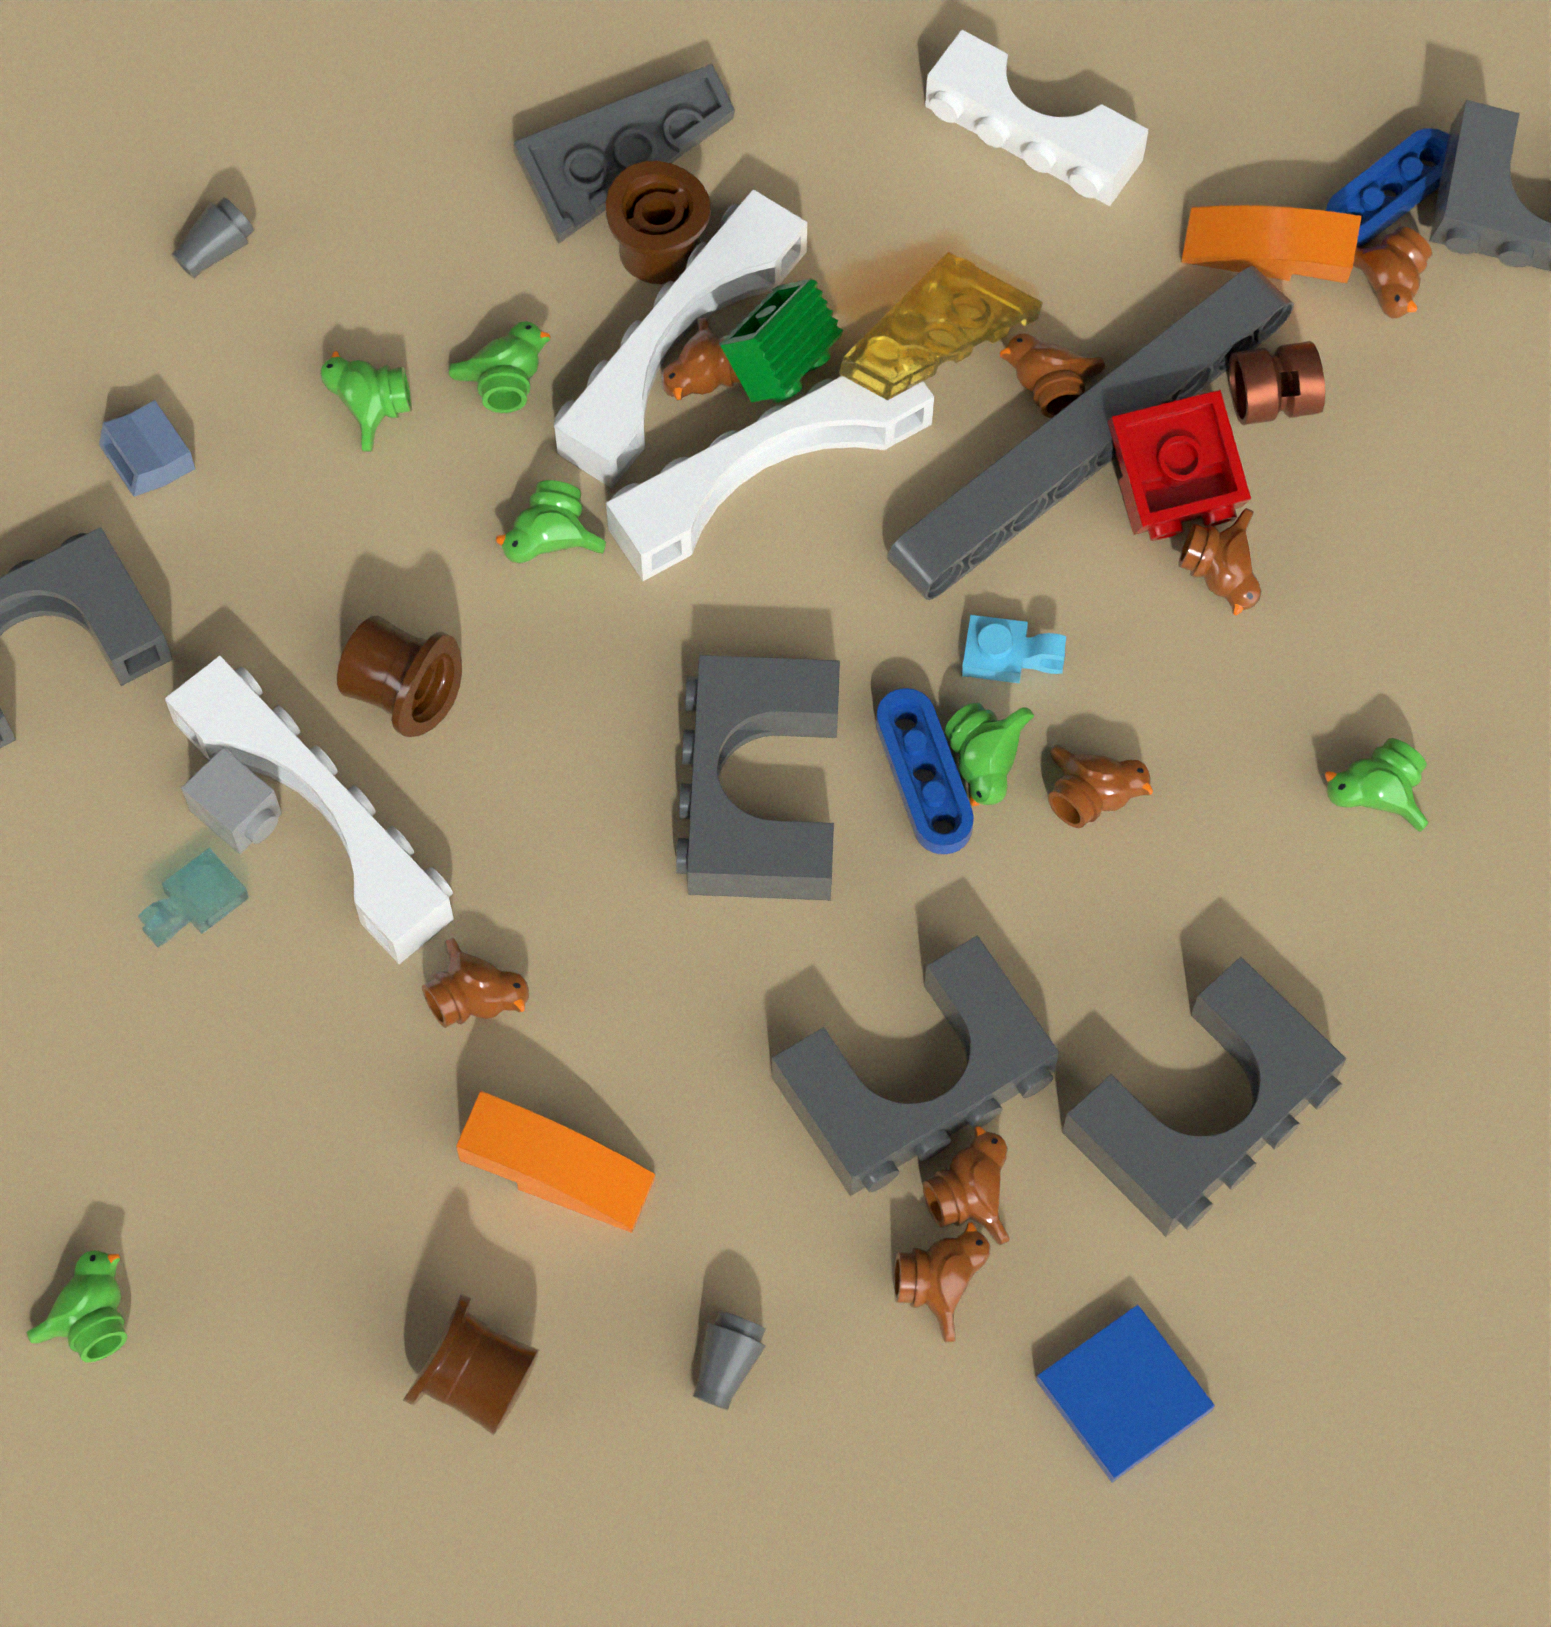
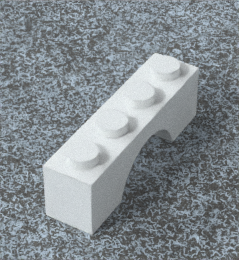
M961 30L927 76L925 107L931 109L943 121L955 122L977 134L986 144L995 148L1001 147L1018 156L1032 169L1041 173H1049L1066 182L1080 195L1086 198H1095L1111 206L1143 161L1149 129L1102 104L1086 113L1071 117L1048 116L1028 108L1014 95L1008 84L1006 76L1008 54Z

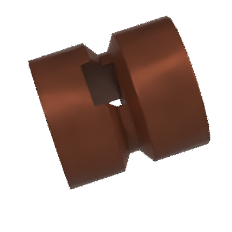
M1312 341L1281 345L1277 348L1275 355H1271L1265 348L1235 352L1231 355L1229 361L1230 391L1236 416L1242 425L1273 421L1277 418L1279 411H1283L1288 418L1323 412L1325 405V379L1319 352ZM1280 372H1281V379H1282V385H1283V392H1281V383H1280V376H1279V373H1280Z

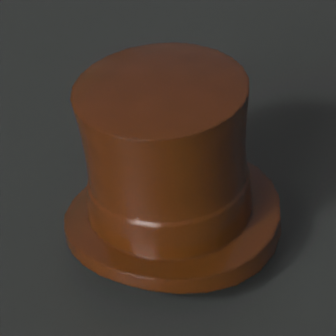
M643 161L628 166L615 178L606 198V219L613 236L620 243V260L625 269L641 281L650 284H666L669 281H677L686 270L691 253L700 244L699 236L708 225L711 216V202L708 192L693 174L672 163Z
M371 616L357 627L344 648L338 665L337 686L343 696L369 703L391 714L392 725L397 733L406 737H417L435 728L446 717L455 703L462 677L460 649L454 637L444 632H436L428 640L410 635L380 616Z
M461 1293L435 1349L402 1401L415 1405L426 1394L438 1402L461 1412L494 1435L524 1390L537 1360L539 1349L504 1336L469 1314L471 1298Z

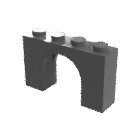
M1466 100L1450 127L1429 241L1443 244L1449 250L1460 254L1475 252L1499 258L1503 264L1512 267L1531 266L1551 271V223L1537 217L1524 206L1513 188L1510 176L1511 158L1520 113Z
M101 527L89 533L76 534L65 540L60 548L36 560L22 561L12 567L8 574L0 577V636L15 624L34 617L56 616L71 620L82 626L93 637L121 686L173 660L162 630ZM0 708V748L16 741Z
M699 655L698 676H687L685 707L686 711H696L695 730L684 729L682 762L683 765H693L692 784L681 783L679 818L690 819L689 838H678L676 873L687 874L688 895L831 901L834 823L774 821L754 817L732 803L722 789L719 776L728 758L738 748L758 738L768 736L837 738L839 660Z
M978 935L928 964L926 967L924 987L961 1040L967 1060V1067L959 1081L943 1095L930 1101L914 1104L898 1103L880 1097L861 1082L824 1027L772 1057V1079L850 1196L865 1187L870 1193L883 1188L898 1176L900 1172L898 1170L899 1166L916 1156L921 1161L930 1159L950 1144L951 1139L949 1136L968 1124L973 1130L977 1126L982 1127L1001 1113L1003 1109L1001 1104L1019 1093L1023 1098L1031 1097L1049 1085L1054 1078L1052 1073L1055 1071L1059 1051Z
M1242 957L1237 959L1198 995L1191 1014L1235 1058L1248 1077L1252 1091V1108L1249 1115L1241 1123L1226 1132L1212 1136H1191L1174 1131L1156 1119L1112 1074L1067 1113L1062 1133L1165 1237L1180 1224L1186 1230L1197 1224L1212 1208L1213 1203L1208 1198L1220 1186L1225 1184L1232 1190L1240 1184L1257 1165L1252 1157L1267 1143L1274 1150L1278 1148L1300 1125L1295 1117L1309 1104L1316 1110L1320 1109L1342 1086V1083L1337 1078L1347 1058Z

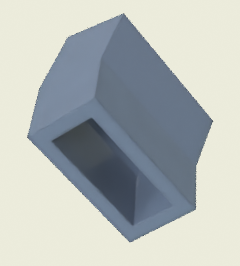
M155 400L128 415L103 423L99 446L133 497L166 486L195 469L189 449Z

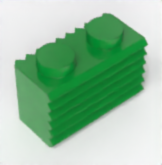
M812 278L779 285L772 289L773 292L766 295L767 298L760 301L761 304L754 307L755 310L750 312L749 316L744 318L743 322L731 331L732 334L726 336V340L719 343L751 403L772 399L774 403H780L795 396L803 387L800 379L807 372L823 366L830 360L831 354L828 349L842 336L843 329L837 326L838 320L832 317L833 310L827 307L828 301L822 298L823 291L816 288L818 282Z

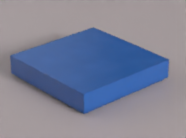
M1139 1305L1133 1307L1038 1374L1036 1378L1037 1383L1112 1483L1212 1412L1215 1407L1214 1403Z

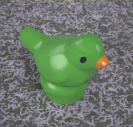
M519 322L510 330L508 335L491 341L470 360L450 364L448 369L449 376L458 381L477 382L478 393L482 397L483 405L488 410L497 413L515 412L524 407L527 402V395L531 388L529 379L537 372L539 366L538 354L543 346L549 342L551 336L549 333L542 332L531 322Z
M334 351L331 358L323 364L320 371L323 384L342 400L360 425L361 448L363 452L373 451L375 432L385 416L398 418L399 413L412 411L411 393L404 367L391 369L389 365H384L377 370L365 361L355 360L349 362L343 359L338 351Z
M555 480L538 482L535 493L529 499L530 508L518 515L510 532L496 537V542L502 546L506 558L511 562L519 564L528 562L540 554L574 547H582L602 554L604 553L606 542L587 531L578 520L582 513V505L580 503L581 491L571 484Z
M971 703L958 710L948 721L945 727V735L950 739V746L953 751L960 754L959 770L962 777L970 784L971 806H978L980 804L994 805L1001 802L1006 796L1008 787L1007 775L1016 757L1020 731L1034 717L1033 712L1029 708H1020L1006 719L998 720L993 711L986 710L980 703Z
M1388 738L1382 747H1376L1371 758L1359 759L1341 773L1331 771L1325 773L1328 782L1327 795L1329 800L1336 806L1345 808L1362 806L1399 814L1419 832L1428 825L1427 819L1415 804L1412 788L1417 786L1422 780L1421 773L1426 768L1427 763L1423 756L1407 743L1395 738Z
M94 1250L80 1256L75 1267L74 1277L61 1291L47 1320L26 1333L29 1341L38 1344L55 1337H68L70 1349L78 1352L81 1360L84 1362L99 1361L120 1349L127 1340V1333L123 1328L124 1318L117 1311L122 1298L120 1287L115 1280L116 1267L120 1261V1255Z

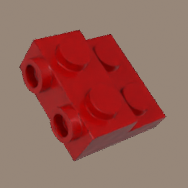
M1221 389L1113 416L1108 420L1123 475L1119 480V485L1133 535L1148 532L1150 541L1166 539L1184 532L1183 522L1199 518L1203 519L1204 527L1208 525H1221L1237 519L1236 509L1242 508L1251 500Z

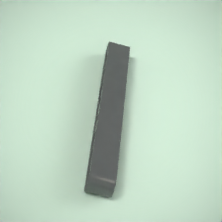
M1247 267L908 529L889 550L887 555L888 561L926 600L938 597L1117 457L1108 425V420L1111 417L1195 396L1229 369V361L1233 353L1253 350L1273 335L1291 315L1294 303L1256 267Z

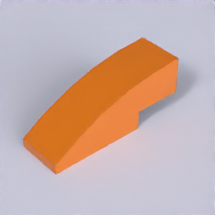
M1220 205L1191 207L1181 262L1239 273L1247 267L1254 266L1265 277L1290 281L1292 274L1347 283L1353 268L1362 216L1279 206Z
M480 1091L456 1145L461 1162L517 1182L518 1190L631 1233H633L655 1180L654 1173L606 1146L555 1121L483 1091Z

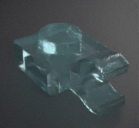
M208 848L162 883L163 889L169 898L152 903L138 915V918L145 925L142 927V931L156 947H160L190 922L203 934L249 899L245 886L216 854Z

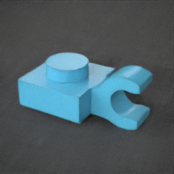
M970 615L962 676L1020 684L1022 668L1050 674H1062L1066 636L1043 633L1034 637H1027L1028 622Z

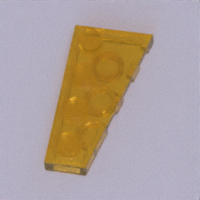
M947 252L844 356L839 374L888 401L936 375L939 365L947 361L958 363L971 356L974 346L986 340L992 344L1006 337L1010 327L1019 322L1024 326L1038 319L1043 302L978 268L973 262Z

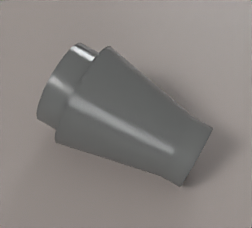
M223 197L216 205L211 202L208 204L181 245L171 255L195 279L205 269L248 244L246 238L254 231V227L233 203Z
M719 1310L714 1324L707 1323L698 1382L693 1397L728 1410L732 1398L766 1347V1345L761 1343L766 1329L754 1322Z

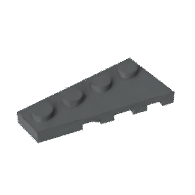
M710 64L514 141V153L559 244L606 210V198L609 188L615 178L628 166L643 161L674 162L733 120L735 109L713 65Z

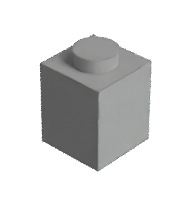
M224 747L181 787L190 812L239 854L252 842L258 844L264 841L273 832L278 823V817L282 814L275 791Z

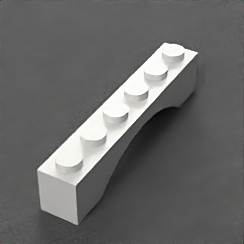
M754 189L740 205L736 203L731 205L720 221L718 232L708 244L701 242L693 250L688 259L686 270L675 283L669 281L661 288L655 299L654 308L642 322L636 320L629 326L622 338L620 349L610 361L602 360L594 368L589 377L587 388L576 401L569 400L562 406L554 421L557 454L612 489L645 449L644 420L648 396L658 370L674 346L697 325V319L708 318L726 306L750 296L771 292L772 289L779 286L807 252V222Z
M898 346L882 355L879 353L871 354L862 359L855 366L854 370L835 380L825 379L815 384L807 392L806 396L787 406L777 405L770 408L752 425L738 432L728 431L723 433L711 443L709 448L690 458L680 457L673 460L663 468L660 474L642 484L632 483L621 488L610 501L606 502L608 530L642 581H645L691 556L703 528L717 507L739 485L763 469L792 456L822 449L860 447L886 450L932 425L934 395Z
M218 656L165 698L174 724L208 760L224 747L251 771L270 776L295 790L323 814L341 838L351 860L354 873V902L360 923L398 964H401L454 920L449 897L453 894L450 886L434 868L429 867L423 871L410 857L414 854V850L399 830L394 826H390L385 830L372 817L376 813L375 808L359 788L353 785L347 790L336 779L334 775L338 773L337 768L320 747L315 745L309 750L297 737L300 734L298 726L282 707L277 706L273 710L268 707L260 698L263 694L261 687L244 667L241 666L234 671L221 656Z

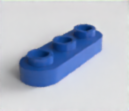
M1425 128L1414 132L1330 198L1326 211L1362 216L1356 247L1370 242L1439 188L1449 138L1448 133L1434 128ZM1421 161H1430L1434 163L1435 166H1426ZM1389 190L1394 192L1397 196L1389 197L1386 196L1382 191Z
M910 688L894 690L888 693L878 706L876 728L915 837L930 852L936 854L957 852L971 838L974 815L937 713L931 700L922 692ZM900 719H909L916 726L911 730H901L895 723ZM925 769L932 772L935 777L930 781L923 782L916 779L914 773ZM938 821H946L954 829L949 833H939L933 828V824Z

